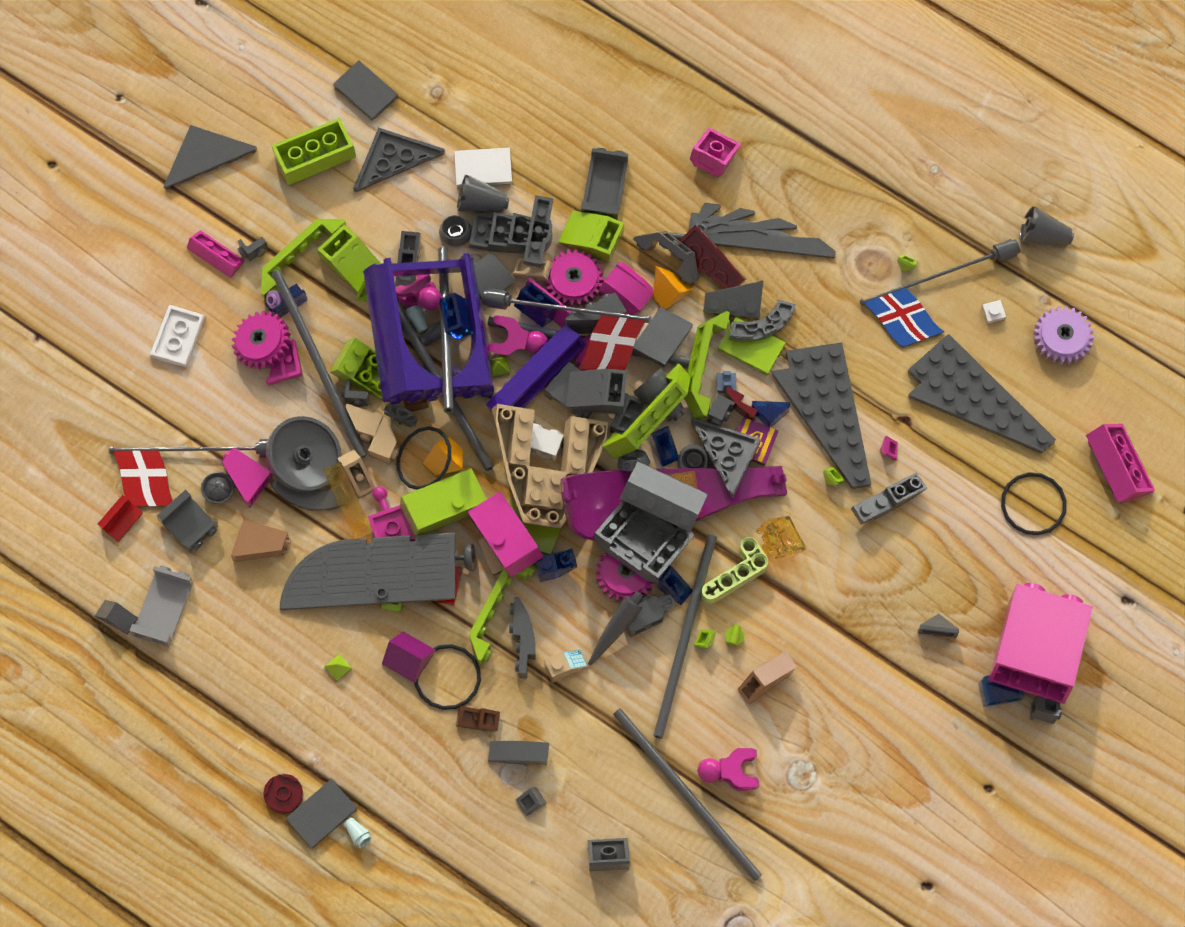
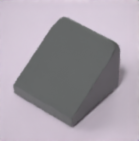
M536 787L529 788L516 799L526 816L546 804L545 799Z

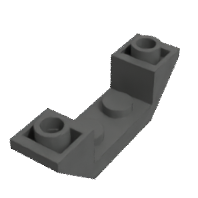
M667 231L642 234L633 238L640 249L647 251L654 249L659 242L661 247L672 251L674 257L683 260V263L676 272L680 275L682 281L692 284L699 280L695 252Z

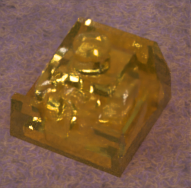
M790 516L768 519L756 531L757 534H763V551L766 554L773 553L776 555L774 557L775 560L788 555L789 557H795L807 550Z

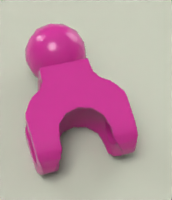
M430 274L416 275L418 278L413 284L396 287L397 299L406 308L416 305L425 310L432 311L441 304V293L436 289L435 284L431 282Z
M497 315L494 316L493 321L496 325L506 328L508 338L503 343H490L488 351L507 356L518 349H526L529 353L535 355L548 342V339L540 331L529 333V331L523 330L514 318Z
M737 748L729 757L720 758L719 761L713 758L704 759L698 765V776L707 783H713L717 780L719 782H726L736 791L755 790L759 787V780L756 777H749L742 773L741 764L753 761L757 757V750L754 748Z

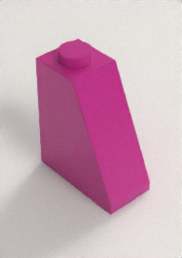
M233 447L231 451L225 453L222 463L245 504L250 508L273 477L269 470Z

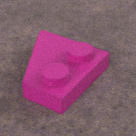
M294 339L287 343L289 349H285L284 353L286 355L280 357L281 361H275V366L270 364L269 378H266L268 386L303 376L297 343Z

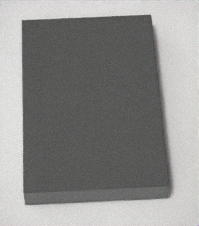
M360 60L333 83L334 88L372 121L398 98V94Z
M660 307L637 339L633 352L665 368L693 328V324Z
M330 779L286 817V820L313 849L358 808L337 784Z

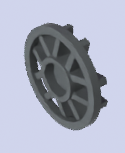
M387 404L383 410L385 415L392 418L391 421H399V425L403 423L408 427H415L418 422V418L411 411L401 406Z

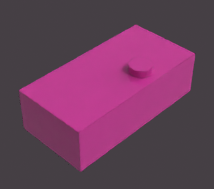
M501 491L468 511L473 523L510 578L543 558L539 547Z

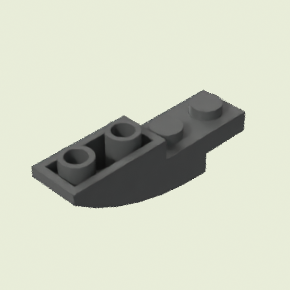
M915 473L886 487L884 491L854 505L851 510L862 525L902 506L925 491L927 487L918 473Z
M514 597V603H510V615H514L513 622L509 623V633L513 634V640H520L516 641V653H520V658L515 662V672H519V678H527L528 659L536 660L535 637L525 606L519 597Z

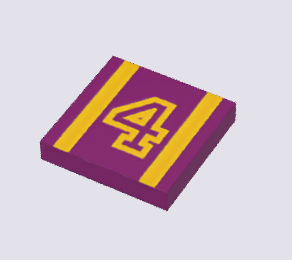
M743 417L737 432L760 439V445L752 461L765 466L779 430Z

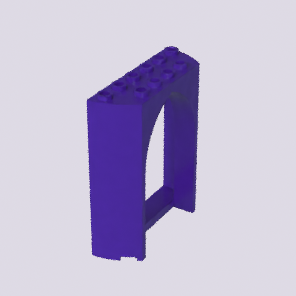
M464 253L459 260L393 264L391 258L383 259L384 263H374L367 267L363 273L383 402H389L390 404H398L401 401L415 403L421 399H426V401L430 402L443 398V379L432 375L422 368L412 357L405 344L394 276L460 272L471 332V349L464 368L452 378L453 399L463 396L464 399L473 398L474 395H481V397L492 396L494 393L493 378L474 260L470 258V254Z

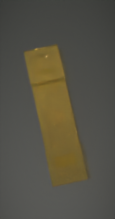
M338 462L323 469L354 538L359 539L372 533L371 525L362 510L342 463Z

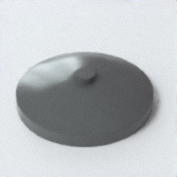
M305 416L292 417L280 423L270 434L266 445L268 466L274 477L289 489L298 492L320 490L327 486L339 472L340 463L337 458L342 456L339 441L333 431L321 421Z

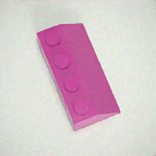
M1103 424L1086 435L1088 445L1094 451L1096 461L1101 466L1104 478L1110 484L1113 491L1112 494L1118 503L1130 502L1155 491L1123 424Z

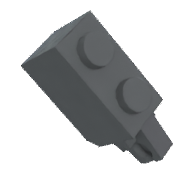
M671 594L659 598L655 595L641 599L639 604L643 609L627 628L629 635L633 637L662 623L664 613L675 607V601Z

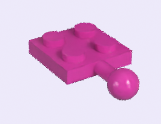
M382 486L376 487L372 492L374 500L379 502L382 511L368 516L375 538L410 535V542L415 541V535L400 505L389 509L386 501L387 490Z

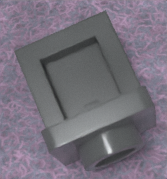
M260 237L249 246H246L241 239L237 241L239 245L237 250L243 258L247 257L249 261L263 256L268 250L267 242L263 237Z
M346 380V386H342L341 394L345 398V403L352 404L355 407L369 405L368 392L351 391V382Z

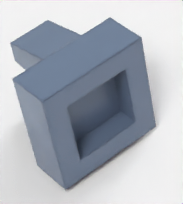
M731 371L717 373V393H725L727 387L736 391V373H731Z

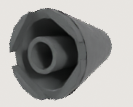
M465 174L462 180L464 185L459 191L457 211L503 212L504 209L508 208L509 198H507L506 193Z
M1031 206L1024 217L1027 220L1025 225H1021L1019 239L1022 242L1067 246L1068 243H1072L1074 233H1072L1070 227L1037 207Z
M660 368L633 393L647 405H650L670 382L667 380L665 372ZM681 402L666 419L669 421L674 419L676 421L684 414L682 412L684 407Z

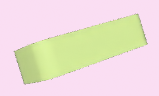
M746 537L741 541L739 553L744 560L743 562L703 586L701 599L704 603L714 604L766 572L768 558L754 538ZM750 545L753 547V550L746 551L744 546ZM762 561L764 566L757 567L754 562ZM744 570L748 575L741 577L738 575V572ZM728 580L732 585L725 587L721 582ZM707 591L710 593L714 592L713 596L711 594L706 595Z

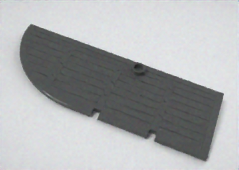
M455 532L415 535V541L410 542L411 536L407 535L372 538V544H367L366 538L340 540L326 544L307 555L292 571L282 592L280 610L455 599Z

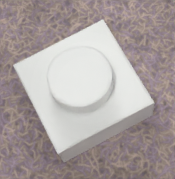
M1001 300L982 305L987 324L1006 319Z

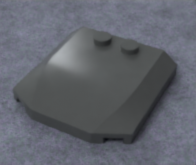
M622 501L594 533L593 538L601 549L643 579L657 582L693 539L694 534L628 502Z

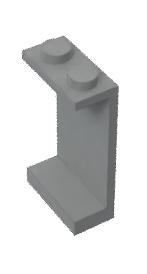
M154 566L153 571L155 575L136 624L131 625L129 631L132 636L169 647L193 581L189 577L190 575L185 572L179 571L176 573L166 566H160V568Z

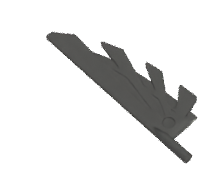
M704 203L699 213H691L689 230L694 225H698L715 245L835 258L836 251L820 238L793 237L779 231L797 229V225L780 218L759 222L740 220L755 215L753 210L739 208L725 216H716L713 214L721 208V205ZM670 232L677 240H680L685 235Z

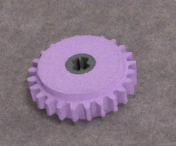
M1058 306L1056 311L1050 308L1049 313L1045 311L1043 317H1039L1035 325L1036 329L1033 332V335H1036L1034 342H1039L1036 348L1042 349L1041 355L1047 354V360L1051 357L1053 358V363L1056 360H1060V365L1064 361L1069 365L1072 359L1077 363L1079 358L1083 359L1085 354L1089 353V348L1093 345L1091 341L1094 340V336L1091 334H1093L1094 329H1089L1092 323H1086L1087 316L1082 318L1081 311L1075 313V308L1069 311L1067 306H1065L1064 310H1061L1060 306Z

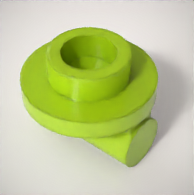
M734 624L725 633V640L731 646H739L744 641L745 635L740 625Z

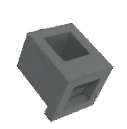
M717 395L708 413L707 420L712 424L721 426L723 421H728L731 412L734 410L735 402Z
M1036 696L1031 703L1030 720L1038 719L1054 724L1062 715L1060 702Z

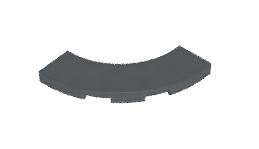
M778 300L774 309L760 321H733L728 340L751 342L774 335L788 323L793 315L796 304Z
M278 480L271 483V487L282 499L301 509L328 511L350 503L349 498L340 485L324 491L298 492L289 489Z

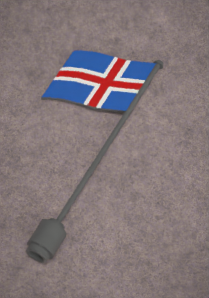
M1016 239L1000 242L993 245L989 255L871 298L861 299L860 304L862 306L866 305L898 345L902 348L945 331L933 322L922 304L907 288L992 257L994 260H998V262L1006 261L1016 257L1021 252L1020 246Z

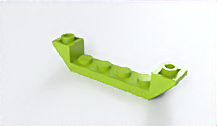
M316 219L262 268L261 294L263 300L266 302V296L269 291H279L275 280L272 278V272L276 270L281 271L286 264H291L296 255L304 252L313 240L321 237L322 232L331 237L340 227L346 226V221L344 219Z
M728 311L715 316L697 327L687 372L691 377L688 394L684 399L693 417L699 420L707 417L711 409V399L698 394L701 389V378L705 372V360L709 354V342L713 332L717 334L728 328L730 323V312Z
M677 364L666 376L670 384L622 435L614 432L602 445L613 459L636 450L688 394L691 377L680 364Z
M535 563L515 576L526 581L528 577L533 576L536 570ZM504 568L469 633L477 662L481 666L484 661L487 662L492 651L490 650V643L479 639V637L482 638L487 630V627H485L488 620L491 621L496 613V610H494L496 604L502 602L505 595L503 591L506 586L509 587L514 578H510Z

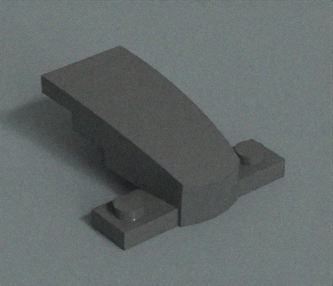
M535 195L531 217L513 213V216L497 212H494V215L475 212L469 248L496 252L525 253L524 265L541 268L544 252L549 249L553 240L552 222L550 220L553 198Z

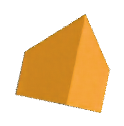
M658 266L655 267L652 299L659 307L668 310L693 291V288L688 283L680 279V275Z
M450 437L448 439L451 444V461L446 473L463 469V449ZM445 440L436 443L423 462V465L436 477L444 470L448 458V447Z

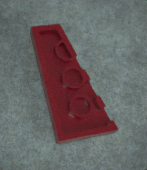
M694 225L679 240L695 252L697 269L724 288L740 286L747 280L698 225Z

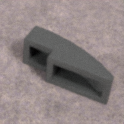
M401 231L397 263L418 262L421 233ZM416 275L396 276L395 286L413 284Z
M490 741L488 762L547 766L549 743Z

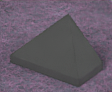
M937 614L922 623L918 628L917 634L957 638L959 629L943 616Z

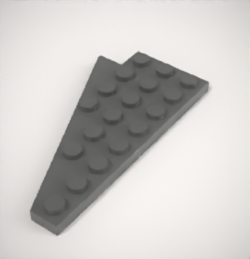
M949 334L908 369V373L919 383L908 395L913 400L1041 454L1056 440Z
M842 342L786 351L789 368L775 370L772 372V376L851 489L871 486Z

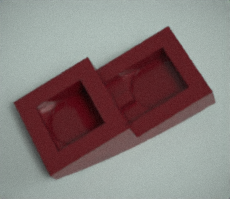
M727 387L725 397L735 402L734 409L741 416L754 421L758 410L743 403V394Z

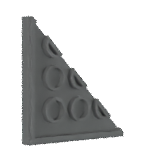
M190 125L164 184V189H170L171 186L189 181L195 176L219 168L218 166L225 163H231L243 158L242 156L256 152L257 147Z
M378 128L353 189L355 192H358L445 154V149Z
M692 417L691 425L730 497L733 498L760 445V439Z

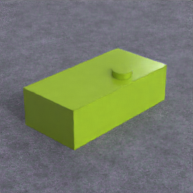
M340 117L271 145L274 157L288 186L356 158L354 145Z
M471 468L402 496L400 507L414 535H422L469 517L468 511L487 500Z

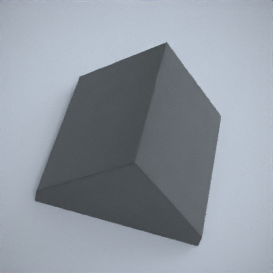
M628 838L588 840L589 871L629 869Z

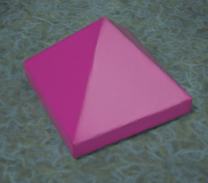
M885 436L880 451L892 460H897L898 442Z

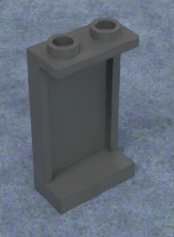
M592 148L581 212L604 215L618 220L629 154L623 151L614 152L607 151L604 148Z

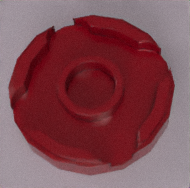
M283 773L275 777L273 776L268 780L264 787L263 795L269 809L276 813L286 814L293 812L299 807L304 793L302 785L297 778Z

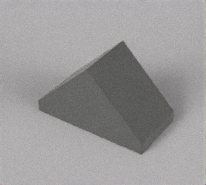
M104 600L95 614L96 618L127 635L130 632L131 625L135 624L138 619L137 616L117 602Z

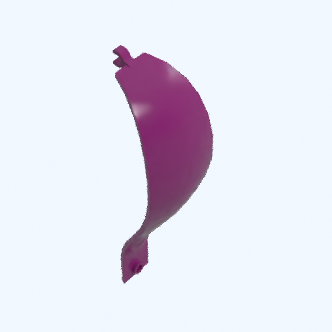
M782 466L748 468L733 498L730 497L715 468H654L708 494L696 521L747 500L787 495L785 483L787 480ZM610 470L563 477L560 480L565 516L574 534L583 539L595 541L593 538L594 533L623 501L620 499V496L632 471Z

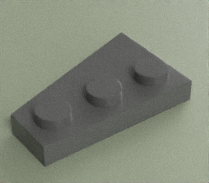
M764 280L705 293L703 312L721 314L728 311L730 315L760 318Z

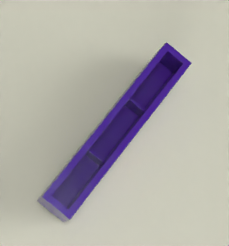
M567 325L558 330L491 397L486 404L491 413L492 408L497 404L524 408L586 346L581 336Z

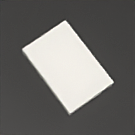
M510 148L454 151L457 187L464 185L462 180L465 174L488 185L512 184Z
M169 305L150 357L186 368L204 323L205 315Z

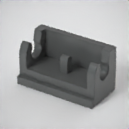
M625 393L623 414H615L611 424V433L616 432L622 435L640 416L644 407L641 399Z

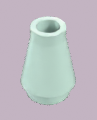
M414 305L406 310V316L418 334L425 332L428 327L423 308Z
M350 818L344 823L355 846L358 845L359 848H362L371 841L370 832L355 821L354 818Z

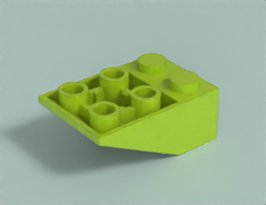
M572 211L558 243L574 250L577 249L579 252L585 251L587 255L591 254L594 258L610 263L624 233V223L604 215Z
M345 225L340 227L317 249L319 258L357 293L365 280L363 271L374 263L381 264L365 244Z
M356 338L347 340L330 373L344 382L350 380L352 386L383 400L375 350Z

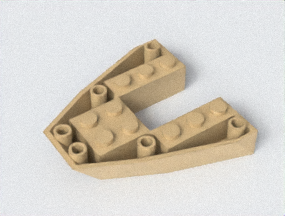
M497 404L492 408L494 423L507 479L523 523L561 528L566 521L562 502L560 480L571 475L593 472L603 450L602 445L607 440L608 422L571 416L565 421L560 471L529 466L535 410Z

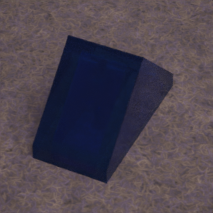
M752 401L751 407L758 410L757 418L764 425L772 428L789 412L790 402Z
M666 426L650 434V444L661 466L663 467L677 461L678 452L669 427Z
M669 566L658 580L657 588L666 595L671 594L674 601L679 605H682L693 591L672 566Z

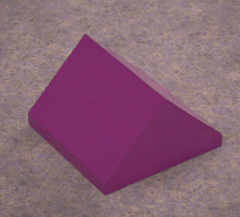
M401 632L389 641L382 665L415 683L436 650L411 635Z

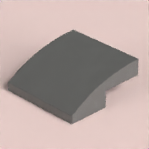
M491 252L474 264L479 297L481 299L485 290H504L515 282V279Z

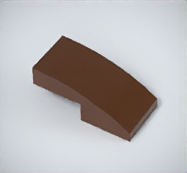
M459 706L456 726L497 732L500 712L484 708L475 709Z

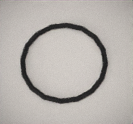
M427 426L418 428L404 440L397 456V472L400 480L408 488L419 490L440 481L445 475L451 461V444L447 435L439 428ZM427 430L438 432L444 438L448 447V458L444 470L430 484L423 486L410 484L404 479L400 469V458L404 447L419 432Z
M1028 472L1016 476L1007 483L1002 493L1001 508L1005 519L1015 529L1025 534L1041 535L1051 532L1061 524L1066 514L1067 500L1063 489L1054 479L1042 473ZM1028 476L1042 477L1050 481L1059 490L1063 500L1062 513L1058 521L1050 528L1041 531L1025 530L1016 525L1008 516L1005 507V497L1010 486L1018 479Z
M453 644L438 645L433 649L437 651L439 649L453 648L464 652L472 659L477 670V682L470 696L456 705L442 706L431 702L423 695L418 685V679L414 683L419 696L425 702L442 710L457 709L459 706L467 704L477 694L481 683L480 667L475 657L465 648Z

